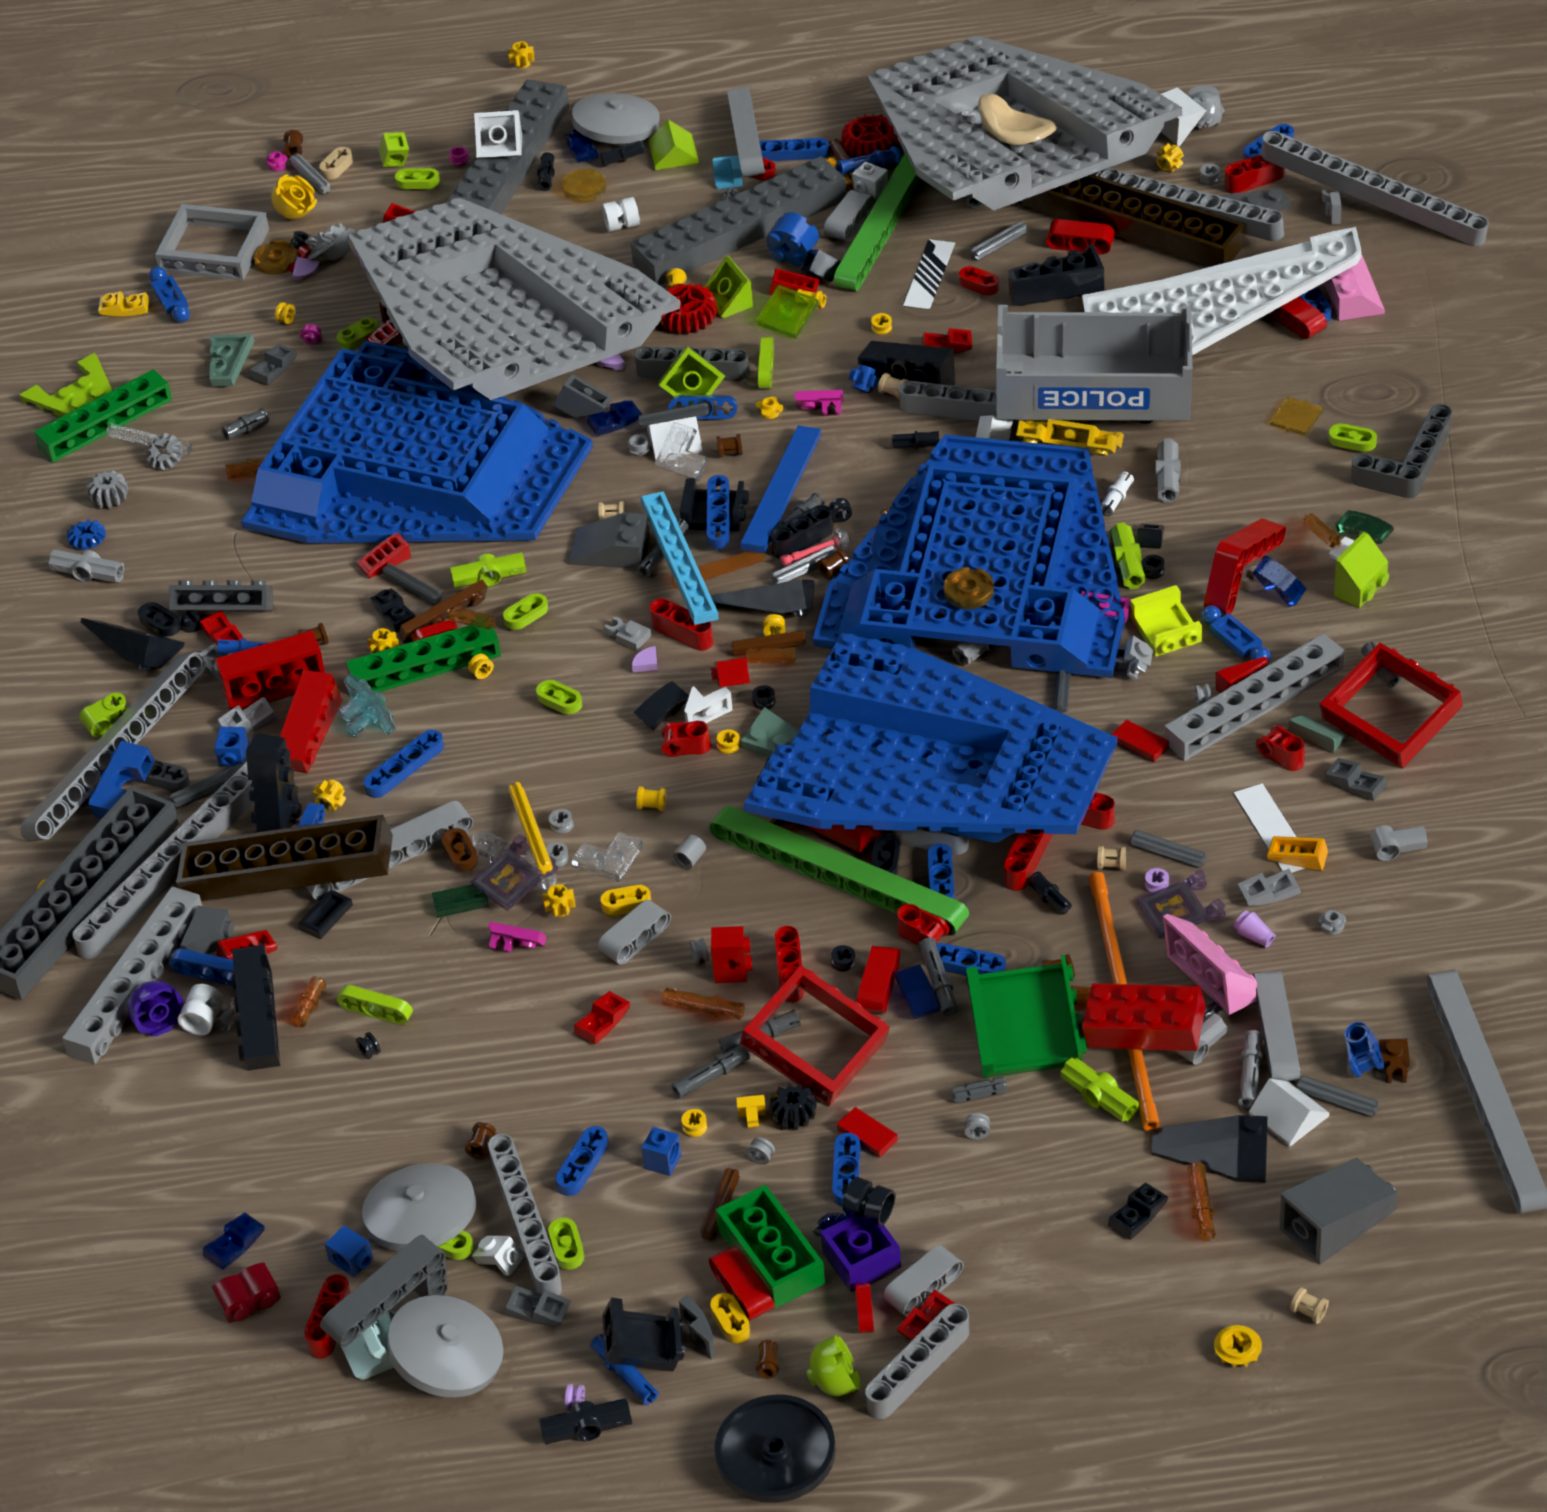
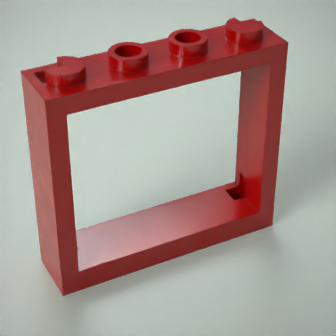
M1381 642L1320 702L1322 719L1402 769L1463 707L1461 691L1456 689L1454 684L1446 683L1436 673L1428 672L1413 659L1405 658L1395 648L1390 649ZM1383 666L1443 702L1404 744L1343 707Z
M800 965L743 1029L739 1044L797 1085L801 1083L803 1089L810 1088L812 1095L829 1107L883 1045L890 1026L881 1018L866 1011L858 1002L852 1001L843 995L838 988L830 986L820 979L815 972L807 970ZM797 986L870 1036L868 1041L834 1080L828 1078L760 1030Z

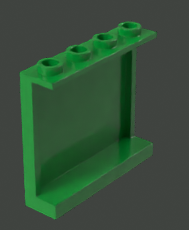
M1061 955V963L986 974H978L977 966L966 968L967 985L983 1078L1061 1068L1065 1066V1063L1070 1058H1078L1082 1061V1054H1087L1085 1037L1079 1038L1078 1030L1082 1029L1081 1014L1075 1013L1074 1005H1078L1076 988L1071 989L1070 981H1074L1073 969L1071 964H1066L1065 955Z

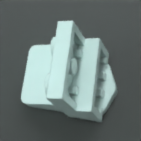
M390 1309L349 1345L341 1346L355 1377L364 1380L394 1368L386 1348V1335L391 1320L396 1313L394 1310Z

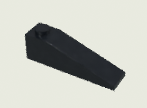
M801 579L710 596L713 602L778 613H790L791 617L806 615L805 610L813 609L815 583L814 580Z
M81 618L80 622L123 659L136 663L135 668L150 671L151 667L162 668L185 644V642L156 636L98 620Z
M1236 1115L1153 1129L1152 1155L1182 1165L1187 1163L1202 1167V1171L1212 1173V1171L1228 1175L1227 1179L1234 1181L1266 1183L1268 1116Z

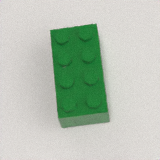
M766 1184L716 1209L718 1231L730 1247L735 1245L741 1251L769 1290L774 1300L775 1309L825 1284L823 1261Z

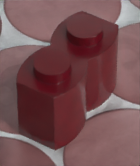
M265 1262L251 1265L239 1274L225 1277L212 1286L215 1299L228 1323L242 1321L254 1311L268 1309L281 1299L278 1286Z

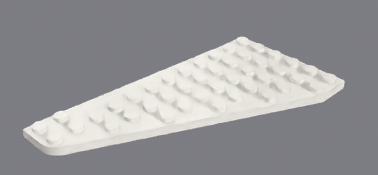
M1356 227L1332 231L1310 237L1308 242L1174 277L1082 295L1085 312L1181 313V305H1191L1192 355L1355 266L1362 256Z

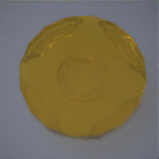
M579 169L569 173L563 179L562 188L565 197L568 199L570 197L576 202H590L600 198L602 192L603 194L606 192L607 182L604 174L598 170Z

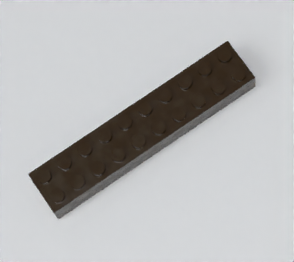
M1093 174L1021 200L1022 206L1065 220L1110 225L1115 230V236L1210 267L1231 262L1245 245V223Z

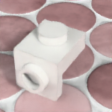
M487 1236L480 1241L479 1247L472 1255L477 1264L497 1265L505 1276H510L524 1258V1254L510 1236Z

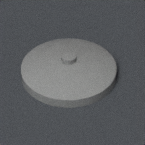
M599 93L590 95L578 101L572 109V124L574 128L582 135L600 142L626 144L639 140L642 141L655 134L659 128L660 115L657 108L649 101L630 94Z
M438 1163L416 1164L399 1169L379 1181L371 1189L364 1201L362 1217L368 1235L373 1241L384 1248L400 1251L419 1235H424L436 1246H439L453 1239L469 1224L476 1209V1196L471 1181L460 1170Z
M430 1295L419 1297L406 1303L393 1316L386 1335L388 1356L396 1371L414 1387L442 1397H463L484 1389L495 1378L503 1358L502 1339L492 1320L474 1305L450 1296Z

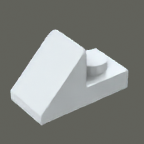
M693 686L685 707L686 722L699 720L708 723L732 711L731 692L726 687H723L703 697Z

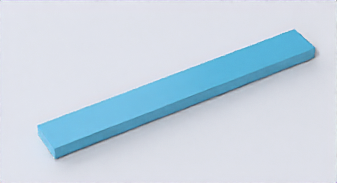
M658 492L640 496L641 505L645 514H648V521L694 625L719 620L718 611L665 493Z

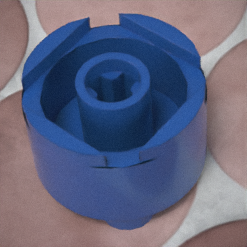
M784 213L782 217H779L766 237V244L771 251V258L777 262L785 260L795 266H802L809 251L813 250L819 240V233L813 224L812 226L807 224V218L800 214Z

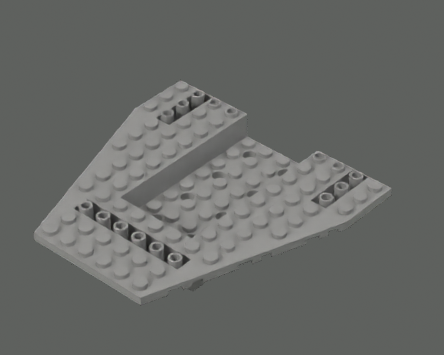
M972 36L966 41L952 43L949 47L935 49L932 53L916 56L912 60L896 63L890 68L879 69L875 73L868 75V84L874 95H877L878 103L882 105V110L889 124L893 126V131L898 136V141L906 156H909L910 164L914 166L916 175L952 200L970 195L992 210L1000 209L1144 155L1163 129L1164 122L1182 116L1181 106L1145 84L981 36ZM983 94L998 95L1012 109L1048 119L1054 122L1057 129L1044 139L1028 144L1011 145L999 142L988 136L982 127L978 109L979 98Z
M455 198L449 202L437 204L431 208L416 211L403 217H397L394 220L379 223L376 226L361 229L348 235V244L355 256L360 259V265L362 269L366 270V276L374 291L380 295L383 307L387 308V314L398 333H401L404 345L409 348L410 356L452 390L470 385L490 400L642 346L660 322L662 315L680 309L679 299L639 270L462 198Z

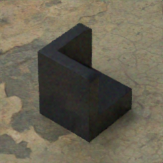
M810 250L801 271L807 274H815L828 282H832L841 261L820 250Z

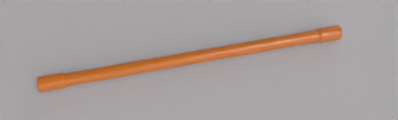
M1093 872L1089 875V883L1092 896L1095 899L1113 984H1127L1108 900L1105 876L1102 872ZM1128 1049L1140 1104L1139 1111L1143 1129L1153 1131V1129L1160 1127L1156 1105L1152 1098L1142 1049Z

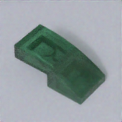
M1348 510L1335 524L1337 531L1340 533L1358 534L1360 536L1363 532H1366L1375 544H1382L1394 530L1391 524L1377 517Z

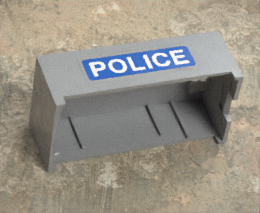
M998 305L996 362L997 420L1190 421L1193 371L1191 305H1181V313L1008 312V305Z

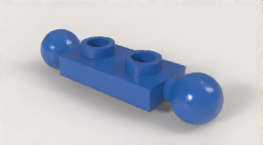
M162 267L152 268L149 272L151 287L167 314L172 313V317L176 322H186L190 317L187 299L173 276H167L165 269Z
M1212 605L1202 610V621L1210 626V632L1239 657L1244 659L1251 655V660L1266 657L1268 663L1270 662L1271 653L1267 648L1262 647V640L1230 613L1221 618L1220 610Z

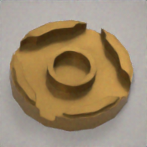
M273 240L266 246L262 244L256 249L253 256L256 268L266 274H281L289 271L288 268L299 257L298 250L285 240Z
M963 567L954 570L945 579L944 597L948 603L956 608L964 610L977 609L987 604L994 594L992 577L980 568L969 570V567Z

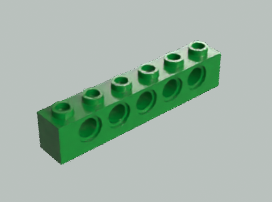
M154 369L35 430L34 434L38 449L52 463L170 402L172 396L169 383Z
M489 619L346 661L349 680L358 699L467 667L470 660L477 654H485L491 660L501 657L497 634Z

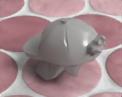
M1206 85L1191 88L1188 96L1207 110L1195 126L1199 128L1218 126L1221 122L1222 114L1225 112L1223 106H1221L1219 91L1213 86Z
M338 223V227L332 225L325 233L318 232L311 235L305 240L306 244L314 248V251L307 256L308 259H313L320 254L329 260L344 258L351 249L348 244V235L355 233V229L346 228L341 223Z

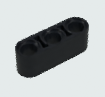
M826 505L815 506L772 530L773 556L780 559L783 555H791L793 552L805 550L830 536L834 531L832 509Z

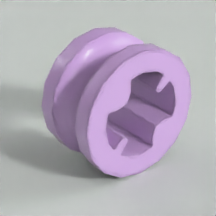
M1160 868L1149 870L1145 875L1146 890L1154 895L1168 890L1169 874Z
M568 1384L565 1394L566 1411H570L573 1405L585 1400L584 1385H579L575 1388L573 1384Z

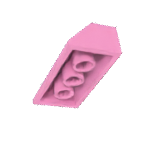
M1361 256V259L1355 266L1324 282L1339 321L1385 314V309L1363 256Z
M1170 914L1163 916L1167 957L1198 986H1201V989L1214 999L1222 1009L1230 1015L1257 1001V982L1253 975L1247 974L1235 959H1231L1224 952L1220 945H1216L1209 939L1205 931H1201L1189 921Z

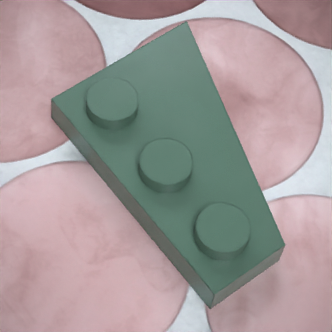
M210 335L212 386H234L255 341L253 335Z
M764 707L741 740V746L743 749L771 757L778 744L791 746L799 730Z

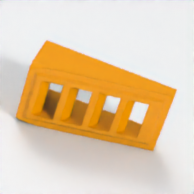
M1273 836L1267 859L1312 870H1323L1328 849L1324 838ZM1281 846L1285 847L1283 852H1279Z

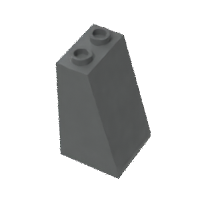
M1354 1158L1281 1193L1280 1230L1320 1265L1396 1210L1397 1191L1391 1183L1381 1179L1371 1166L1365 1165L1358 1158Z

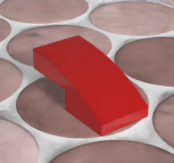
M948 328L947 335L924 332L922 346L953 348L954 354L965 352L973 347L971 330Z
M222 610L200 621V627L212 643H215L217 646L218 639L241 641V638H243L235 624L231 625Z
M608 991L592 1003L591 1013L574 1024V1033L594 1045L597 1044L622 1019L630 1008L631 1002Z
M934 1289L919 1309L915 1307L897 1328V1331L912 1341L947 1306L956 1303Z

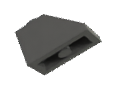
M572 374L563 385L554 406L565 414L579 417L603 412L613 397Z
M198 906L181 942V949L208 955L217 951V941L228 939L234 931V923L230 919L229 911Z

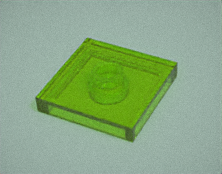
M778 285L757 317L756 323L761 327L797 339L818 307V299Z

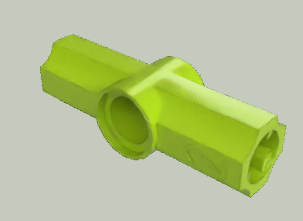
M1125 522L1116 523L1110 529L1115 567L1120 570L1124 586L1129 587L1130 590L1138 589L1140 585L1145 583V574L1141 565L1139 543H1135L1131 526L1126 525Z
M522 552L497 558L492 554H483L473 563L450 567L454 588L471 585L481 579L484 580L487 586H494L499 583L501 578L526 573V566Z
M1070 1058L1061 1070V1078L1079 1090L1083 1099L1091 1107L1098 1108L1101 1106L1122 1122L1126 1121L1128 1123L1134 1118L1135 1113L1139 1109V1102L1118 1088L1117 1082L1109 1073L1101 1072L1099 1074L1078 1058Z

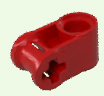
M703 721L667 723L662 727L661 734L664 741L661 744V751L666 756L701 755L711 749L708 725Z
M1275 725L1271 728L1268 735L1256 740V747L1264 757L1273 760L1289 771L1303 768L1305 764L1304 740L1290 733L1282 726Z
M905 904L898 909V934L904 939L919 945V942L923 939L934 938L937 944L941 937L949 933V926L942 918L934 916L914 904Z

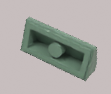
M1304 715L1294 717L1289 721L1290 733L1332 753L1347 738V734Z

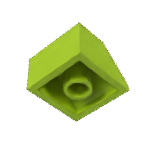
M686 345L658 384L674 397L678 395H712L725 375Z
M1363 532L1336 559L1334 597L1359 609L1366 601H1370L1375 592L1380 587L1385 586L1389 579L1388 561L1368 533Z

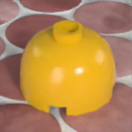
M285 174L279 178L272 189L271 203L274 209L283 217L291 220L301 219L315 207L317 203V198L314 200L313 196L315 191L308 181L297 175L287 177L289 174Z

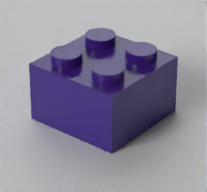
M864 1215L862 1217L851 1216L820 1231L822 1253L850 1292L856 1290L855 1284L871 1283L901 1268L900 1246L884 1225L879 1226L866 1221Z

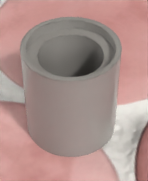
M688 835L674 851L672 858L679 867L690 870L706 851V845L699 837Z

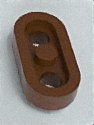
M451 828L445 831L441 840L443 849L452 866L462 872L474 869L478 864L477 851L467 833L460 828Z

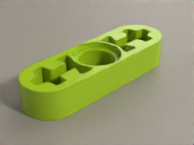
M761 337L758 367L759 389H771L774 360L773 337Z
M353 985L343 986L337 996L338 1004L348 1011L397 1025H405L413 1013L411 1005L402 999Z

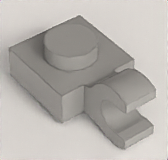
M1323 189L1322 201L1325 203L1326 216L1330 215L1331 225L1341 224L1339 190L1335 189V192L1328 194L1326 189Z
M1132 636L1127 641L1124 659L1130 662L1127 675L1134 680L1137 679L1139 671L1144 673L1150 667L1154 649L1135 636Z

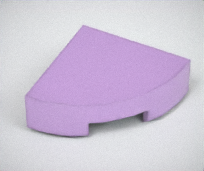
M297 257L292 280H302L314 274L318 269L319 261Z
M619 354L595 362L601 368L605 366L616 371L625 369V362Z
M656 646L646 648L634 657L632 661L633 672L658 670Z

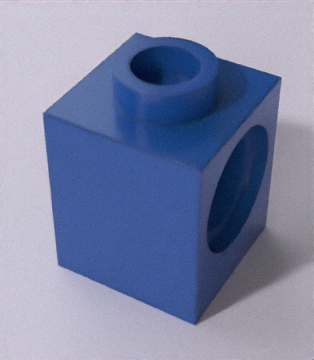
M220 726L214 748L218 766L231 767L245 761L246 750L249 746L245 727Z
M652 1127L641 1147L644 1169L671 1176L681 1157L679 1134Z
M344 1225L325 1243L329 1262L353 1277L361 1270L366 1269L373 1259L370 1242Z

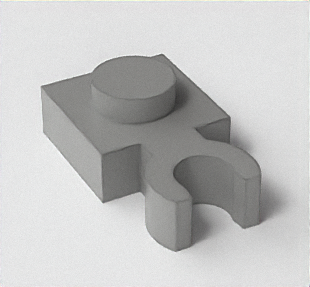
M615 616L612 618L613 626L607 624L604 626L606 635L616 637L617 643L635 651L651 637L650 628L632 620L624 624L621 618Z

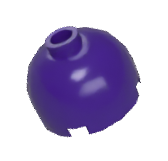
M150 980L139 985L130 995L128 1015L139 1032L158 1036L167 1033L178 1023L177 1017L184 1006V1001L171 985L163 981Z

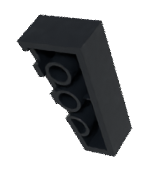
M1094 244L1086 246V251L1078 253L1077 250L1067 252L1068 256L1058 259L1053 256L1047 258L1043 264L1033 262L1008 270L1009 295L1013 305L1024 306L1034 302H1049L1060 298L1069 299L1074 296L1105 291L1104 267Z
M870 341L858 356V366L861 364L875 369L874 375L879 377L878 381H880L884 373H888L891 377L899 380L907 379L908 381L955 386L953 348Z
M255 733L246 750L248 780L252 781L249 798L250 801H255L254 812L251 813V823H255L257 829L253 833L292 828L296 818L298 819L301 815L302 805L299 803L298 787L294 782V769L290 763V750L287 749L286 741L283 737Z
M265 945L232 949L234 966L232 981L233 987L237 992V997H234V1005L240 1019L236 1021L238 1037H242V1045H238L240 1061H245L248 1071L281 1066L273 976Z

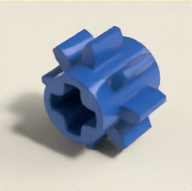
M859 364L858 369L851 368L848 379L853 382L852 388L867 393L870 388L876 389L879 377L874 375L876 370Z

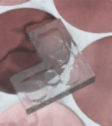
M673 421L655 465L658 468L687 478H696V481H699L708 459L705 456L689 451L697 431L693 427Z
M618 832L607 850L583 842L571 860L572 867L619 882L642 849V839Z

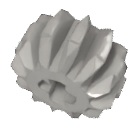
M105 470L104 473H96L95 477L89 478L87 493L93 505H98L100 509L105 506L111 508L113 505L120 506V502L126 501L128 485L122 474H117L115 470L107 473Z

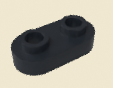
M146 603L138 609L140 623L161 636L170 637L181 630L179 616L158 603Z
M893 835L878 837L874 842L871 865L897 875L901 853L899 839Z

